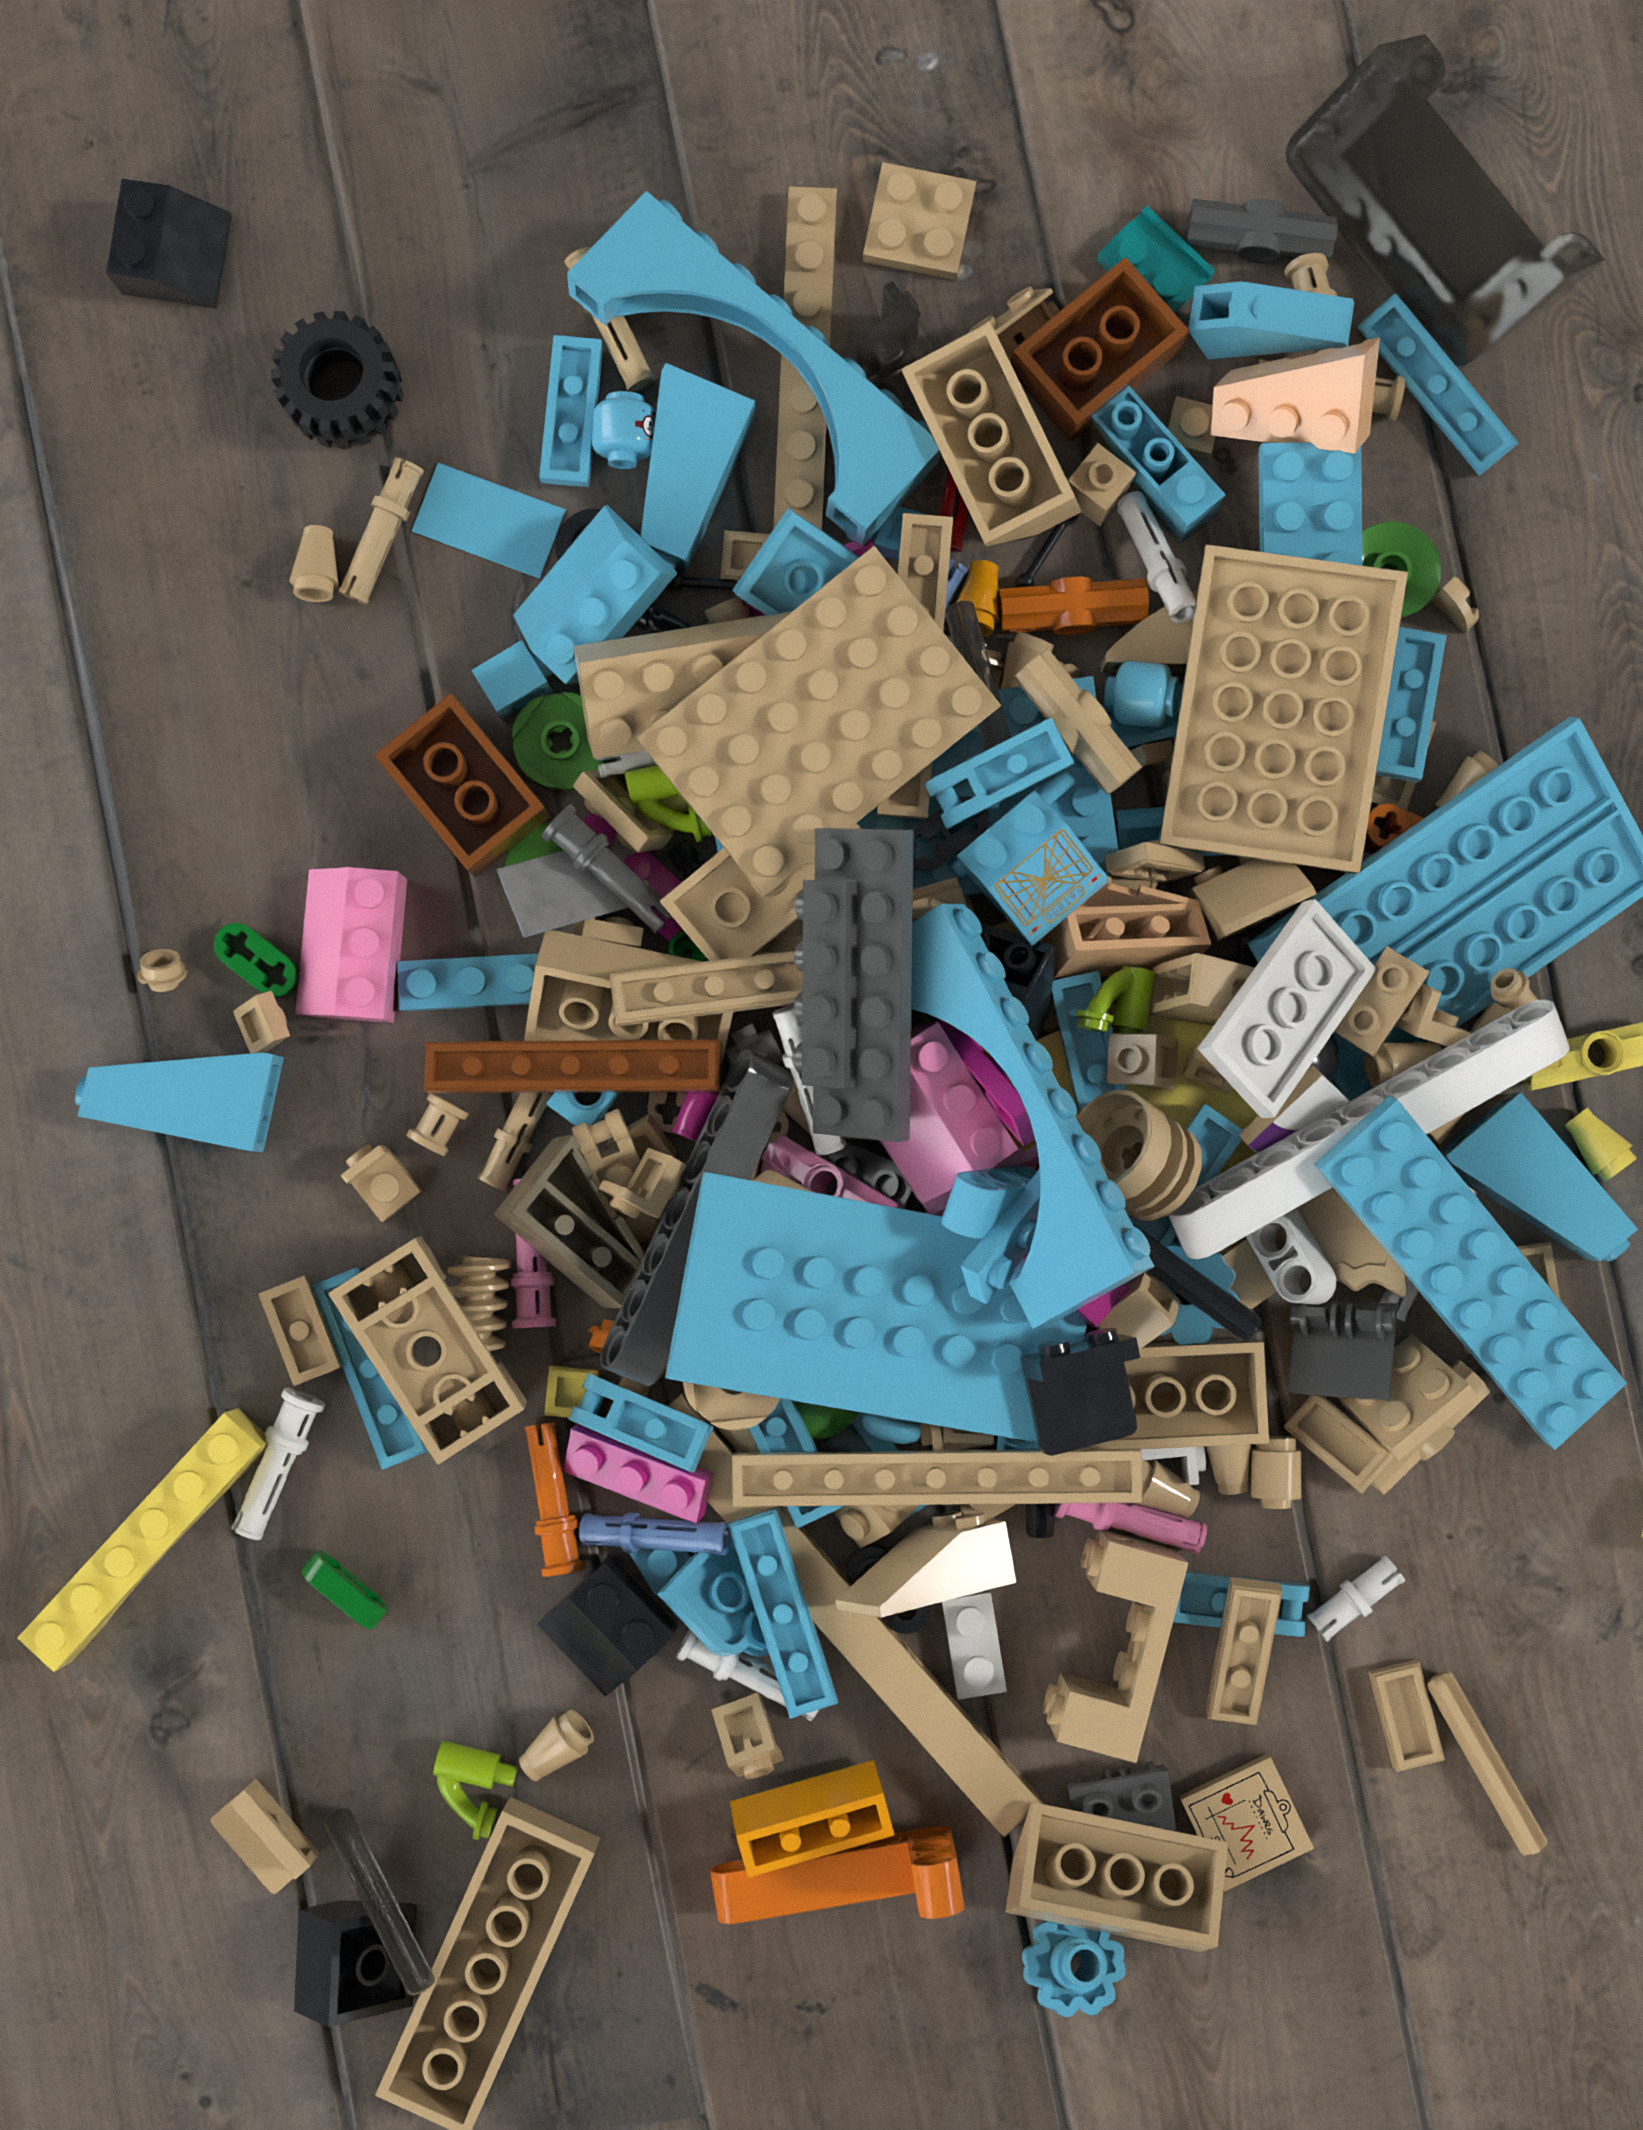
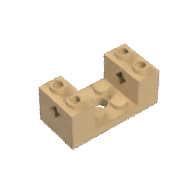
M419 1236L328 1294L438 1465L523 1411L527 1400L502 1361L500 1360L496 1363L445 1283L444 1279L448 1276L423 1237ZM430 1336L439 1342L442 1353L438 1362L432 1365H423L414 1358L413 1345L420 1337Z
M1097 1530L1095 1540L1087 1539L1082 1554L1081 1567L1086 1569L1087 1579L1098 1592L1134 1601L1130 1607L1126 1622V1632L1132 1633L1127 1652H1119L1113 1672V1680L1119 1682L1118 1688L1060 1672L1057 1685L1049 1684L1043 1703V1714L1048 1715L1047 1724L1050 1725L1057 1742L1137 1763L1188 1562L1174 1548L1108 1530Z

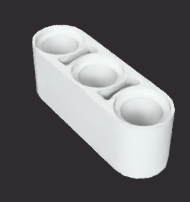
M1298 1208L1291 1210L1246 1236L1273 1286L1284 1300L1291 1303L1319 1305L1327 1302L1333 1296L1336 1289L1334 1271ZM1283 1227L1287 1234V1241L1285 1246L1279 1250L1275 1242L1276 1234ZM1307 1269L1311 1275V1286L1304 1294L1299 1284L1302 1273Z

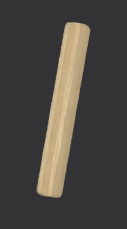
M1445 1671L1434 1675L1427 1681L1426 1687L1518 1850L1524 1856L1540 1852L1547 1845V1838L1454 1674L1450 1671Z

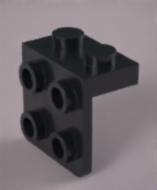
M1105 1328L1087 1333V1340L1072 1344H1069L1068 1340L1051 1341L1039 1345V1352L1020 1356L1038 1445L1042 1453L1054 1456L1131 1436L1136 1432L1137 1420L1124 1363L1140 1358L1136 1337L1118 1334L1116 1328Z

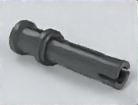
M572 804L568 805L549 824L541 837L546 842L553 840L574 860L572 864L574 868L582 872L588 869L652 929L653 933H657L664 926L665 922L651 908L666 921L672 917L661 904L660 900L662 898L607 848L610 844L607 841V836L603 833L597 835L576 815L577 809Z

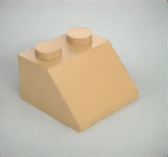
M1238 857L1241 865L1223 873L1221 867L1217 866L1194 877L1193 879L1197 886L1191 888L1185 895L1187 898L1199 901L1211 941L1210 946L1299 906L1303 901H1307L1317 894L1313 885L1296 864Z

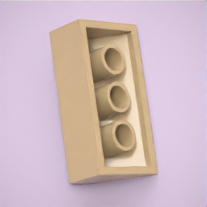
M991 322L901 369L986 546L1038 535L1082 512Z
M549 930L545 931L535 966L524 1041L719 1039L722 1042L723 1061L733 1012L616 1027L609 978L611 973L699 963L702 961Z
M1237 1338L1209 1340L1205 1343L1193 1342L1189 1345H1179L1176 1341L1148 1343L1139 1350L1140 1358L1124 1362L1137 1420L1136 1432L1131 1436L1081 1449H1161L1269 1443L1264 1342L1255 1338H1250L1248 1341H1242Z
M1032 1802L1012 1861L1006 1913L1198 1952L1218 1947L1228 1842Z

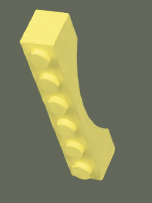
M239 1408L224 1412L17 1638L53 1672L72 1662L106 1625L128 1595L167 1551L263 1454L268 1445L265 1441V1432Z

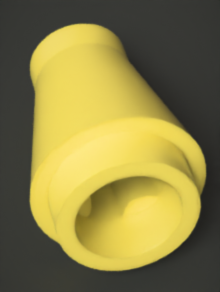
M1589 1108L1583 1110L1564 1125L1574 1139L1592 1175L1598 1174L1605 1183L1637 1159L1629 1149L1633 1145L1597 1118Z

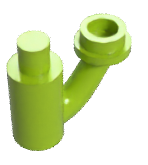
M657 764L625 772L626 783L633 806L637 805L639 810L649 819L679 831L693 833L696 842H701L703 837L712 835V832L691 806H688V815L673 810L661 803L660 799L681 794Z
M1121 967L1120 971L1112 974L1102 984L1086 1010H1076L1075 1017L1079 1018L1077 1027L1090 1031L1107 1032L1109 1023H1112V1027L1119 1028L1118 1034L1146 1032L1156 972L1136 967ZM1116 999L1113 1016L1106 1014Z
M443 1740L433 1771V1775L437 1776L439 1790L448 1805L465 1823L474 1829L472 1839L479 1840L480 1837L490 1839L498 1809L489 1807V1802L482 1801L480 1809L477 1808L461 1789L460 1782L491 1790L494 1782L513 1787L518 1767L501 1763V1754Z

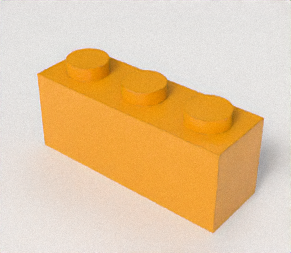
M874 1760L730 1801L735 1834L748 1878L895 1835Z

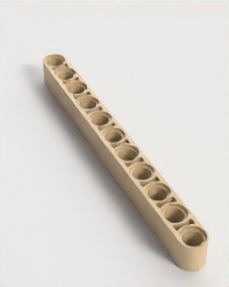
M683 1393L668 1405L672 1409L712 1425L709 1420L703 1418L698 1411L696 1412ZM714 1427L697 1465L713 1472L708 1503L728 1523L777 1507L813 1622L988 1821L1003 1836H1006L1027 1817L1032 1802L1042 1803L1041 1798L898 1634L888 1627L880 1617L837 1610L836 1599L852 1585L845 1574L803 1527L796 1528L785 1506L733 1507L732 1455L737 1452Z

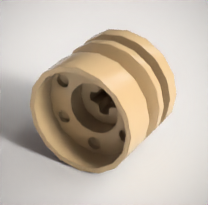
M1113 1090L1099 1095L1087 1104L1076 1117L1084 1133L1088 1134L1096 1142L1101 1153V1160L1099 1162L1108 1179L1116 1183L1122 1191L1126 1201L1124 1209L1132 1219L1153 1221L1166 1217L1184 1204L1196 1187L1202 1168L1201 1147L1194 1133L1133 1091Z

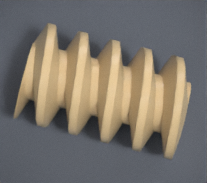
M455 1255V1257L462 1259V1264L447 1268V1273L461 1279V1283L450 1286V1291L454 1297L459 1299V1305L489 1352L504 1348L506 1341L493 1335L492 1332L505 1328L507 1321L493 1315V1313L508 1307V1301L495 1295V1292L508 1288L510 1281L497 1276L496 1272L510 1268L511 1261L505 1258Z

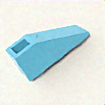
M1243 281L1195 286L1188 329L1208 360L1322 350L1333 347L1343 348L1348 347L1354 301L1351 298Z
M1127 386L1092 415L1091 420L1115 456L1136 472L1133 483L1138 491L1145 494L1151 510L1180 543L1218 513L1225 493L1130 386Z

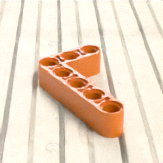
M933 1826L894 1833V1836L749 1878L743 1859L718 1864L710 1869L718 1922L722 1924H737L912 1893L916 1894L918 1912L922 1918L936 1919L958 1914L965 1909V1902L951 1828Z

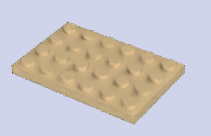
M1206 544L1159 845L1360 873L1408 572Z
M873 546L640 734L637 740L763 897H766L815 857V828H851L1001 707V704L877 548Z

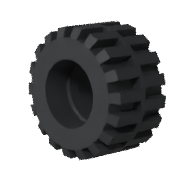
M324 311L314 313L315 321L309 324L302 318L294 323L298 329L294 335L286 331L280 340L285 347L284 350H274L272 360L278 368L271 369V380L276 386L274 392L278 401L302 434L310 440L316 437L322 446L331 448L333 441H336L341 449H351V441L358 439L361 446L370 443L371 440L368 436L370 433L376 431L381 436L388 430L384 421L386 418L395 420L399 413L395 401L402 402L403 390L399 382L403 381L401 372L387 342L384 341L381 333L374 326L368 327L365 319L354 315L350 321L343 311H334L333 318L331 319L327 318ZM339 361H350L363 367V374L359 385L347 397L328 401L313 396L315 380L319 373L328 365Z

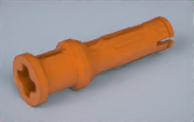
M556 1421L541 1424L544 1444L542 1443L540 1424L524 1427L527 1433L540 1520L536 1521L534 1530L535 1534L541 1537L545 1561V1566L541 1568L542 1577L562 1575L586 1569L585 1561L579 1559L575 1529L579 1527L578 1519H575V1514L569 1515L556 1433Z

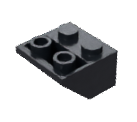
M980 922L982 927L980 935L988 951L993 953L1002 963L1005 970L1004 981L1012 996L1017 998L1025 1007L1029 1016V1023L1027 1025L1036 1040L1049 1014L1057 950L1055 946L1040 941L1031 946L1022 935Z

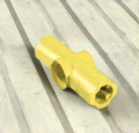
M1643 1022L1569 1038L1567 1040L1570 1050L1564 1057L1522 1081L1527 1091H1534L1643 1066ZM1593 1041L1600 1044L1605 1052V1059L1600 1067L1591 1063L1588 1057V1049Z

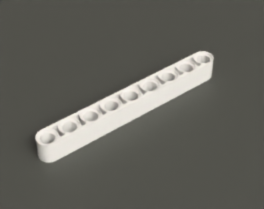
M1544 999L1519 1006L1476 1030L1468 1037L1444 1048L1194 1188L1184 1204L1168 1215L1185 1255L1191 1259L1211 1256L1332 1188L1331 1184L1314 1164L1388 1096L1398 1099L1424 1133L1428 1134L1564 1057L1570 1050V1045L1555 1004L1551 1000Z

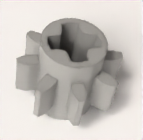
M751 1023L731 1033L736 1045L725 1050L731 1064H733L741 1052L748 1049L777 1064L783 1063L781 1051L770 1029L757 1034Z

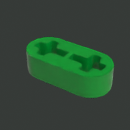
M231 923L218 931L214 938L216 956L222 963L259 992L272 991L275 998L282 999L290 996L297 990L299 980L298 965L256 930L242 923ZM245 934L248 936L244 944L256 954L251 961L237 953L230 957L229 954L233 948L228 941L232 936L240 939ZM264 961L275 968H280L283 964L286 966L282 974L287 981L283 986L275 983L270 988L267 986L270 976L259 968Z
M316 1550L300 1571L303 1577L315 1589L366 1629L374 1630L389 1611L388 1604L380 1595L333 1556L322 1550Z

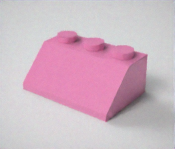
M353 867L309 870L295 1015L394 1024L398 986L397 961H400L408 880L398 871Z
M921 1022L911 1029L910 1140L902 1142L880 1141L918 1201L924 1203L952 1190L957 1173L991 1169L1017 1151L1018 1148L939 1022Z

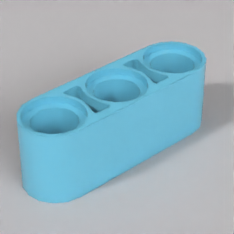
M1009 1166L957 1173L941 1224L950 1231L962 1236L975 1239L984 1238L988 1231L1025 1190V1186L1038 1170L1024 1166Z

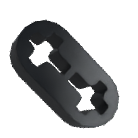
M961 796L959 798L964 803L973 797ZM942 808L912 829L913 852L917 848L914 840L920 836L927 842L941 833L945 839L934 849L935 860L929 862L926 857H921L918 860L913 857V869L919 872H931L963 851L986 831L989 823L987 809L978 813L979 816L974 822L977 829L973 832L964 827L950 835L940 817L944 813Z

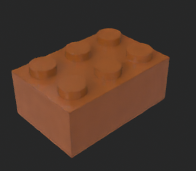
M1125 257L1015 348L1011 358V365L1020 384L1072 442L1094 424L1091 420L1092 415L1127 386L1135 390L1176 356L1183 348L1189 329Z
M452 693L447 695L374 754L388 774L474 877H477L551 817L542 803Z

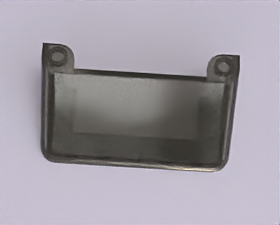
M1426 34L1378 45L1292 135L1287 143L1285 153L1286 162L1292 173L1326 216L1337 217L1338 231L1388 294L1392 296L1396 293L1457 367L1465 366L1481 357L1581 281L1605 259L1588 238L1583 234L1575 232L1560 235L1546 247L1542 245L1428 102L1427 99L1443 82L1445 62L1438 49Z

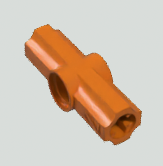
M1066 577L1054 580L1047 586L999 589L998 592L1001 634L1053 630L1054 634L1077 635L1089 633L1100 626L1139 624L1148 617L1149 595L1145 578L1093 582L1092 578Z

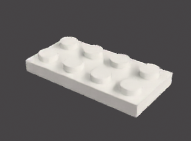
M1316 899L1303 901L1197 1049L1262 1119L1274 1118L1377 969Z

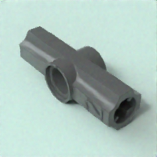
M1193 199L1190 206L1185 238L1190 246L1236 251L1240 259L1253 263H1270L1276 261L1279 257L1295 259L1309 253H1322L1326 256L1329 264L1336 242L1338 224L1337 217L1286 211L1282 203L1270 199H1252L1246 201L1243 205Z

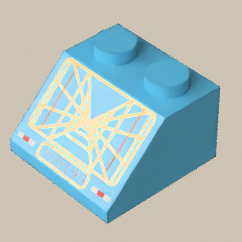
M1035 790L957 855L970 880L1031 946L1109 882L1106 874L1067 823Z

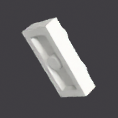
M990 1589L943 1601V1614L958 1700L1007 1692Z

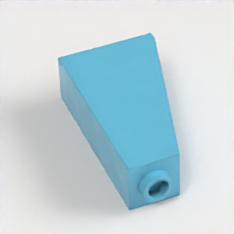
M665 363L661 371L641 538L674 570L678 568L688 573L754 423L756 405L753 399Z
M262 1052L89 1067L86 1077L80 1079L75 1093V1103L77 1106H80L78 1116L251 1152L264 1153L284 1057Z
M1521 1092L1507 1094L1440 1151L1464 1181L1584 1260L1602 1261L1604 1259L1606 1262L1614 1260L1628 1249L1630 1242L1627 1239L1638 1230Z

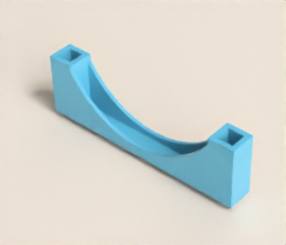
M646 191L567 272L569 295L605 326L614 317L636 313L664 311L692 313L736 325L761 338L779 351L797 369L811 388L822 409L829 429L834 453L835 491L828 497L825 515L861 546L871 538L938 465L941 452L926 422H916L903 410L901 402L893 393L886 389L879 390L866 379L865 372L854 360L848 357L844 359L829 347L827 339L818 329L813 326L805 327L792 316L790 307L783 299L775 294L769 296L756 285L754 277L743 265L730 263L719 253L717 245L707 234L701 231L695 233L682 221V217L676 208L666 200L659 202Z
M941 903L912 923L911 1009L927 1013L953 1025L983 1047L1008 1075L1019 1093L1030 1118L1037 1143L1040 1165L1038 1218L1030 1251L1020 1276L1009 1283L1032 1328L1035 1329L1058 1321L1155 1266L1149 1257L1150 1246L1145 1235L1133 1226L1124 1209L1126 1201L1122 1191L1116 1183L1108 1179L1099 1162L1101 1160V1153L1096 1142L1088 1134L1084 1133L1075 1116L1077 1114V1107L1073 1098L1065 1089L1059 1086L1051 1070L1053 1068L1051 1056L1042 1044L1036 1042L1027 1025L1029 1023V1016L1025 1007L1009 991L1004 981L1005 970L1002 963L993 953L988 951L980 935L982 927L978 918L964 904Z

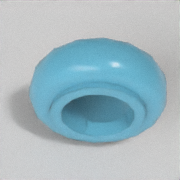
M864 1413L862 1417V1425L865 1430L879 1439L907 1444L916 1442L921 1437L922 1430L919 1422Z

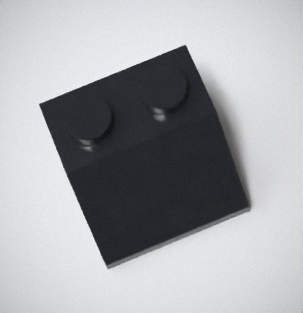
M121 179L106 274L122 295L217 308L232 215L229 211L170 185Z
M610 1554L537 1624L605 1697L648 1662L674 1636L677 1629V1624Z
M340 1900L298 1909L294 2012L322 2025L331 2027L412 2007L417 1905L402 1902Z

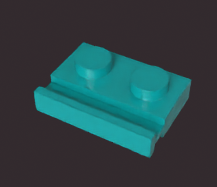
M1148 205L1098 253L1096 259L1108 272L1126 257L1176 315L1193 299L1195 286L1205 285L1214 277L1216 272Z

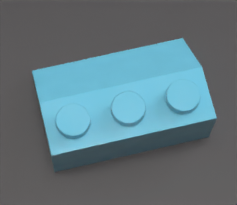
M604 505L513 616L530 650L565 684L579 683L573 646L623 638L677 575V572L608 505Z

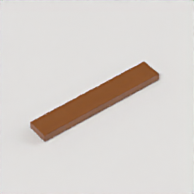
M719 1039L425 1042L424 1091L427 1093L721 1092L722 1042Z

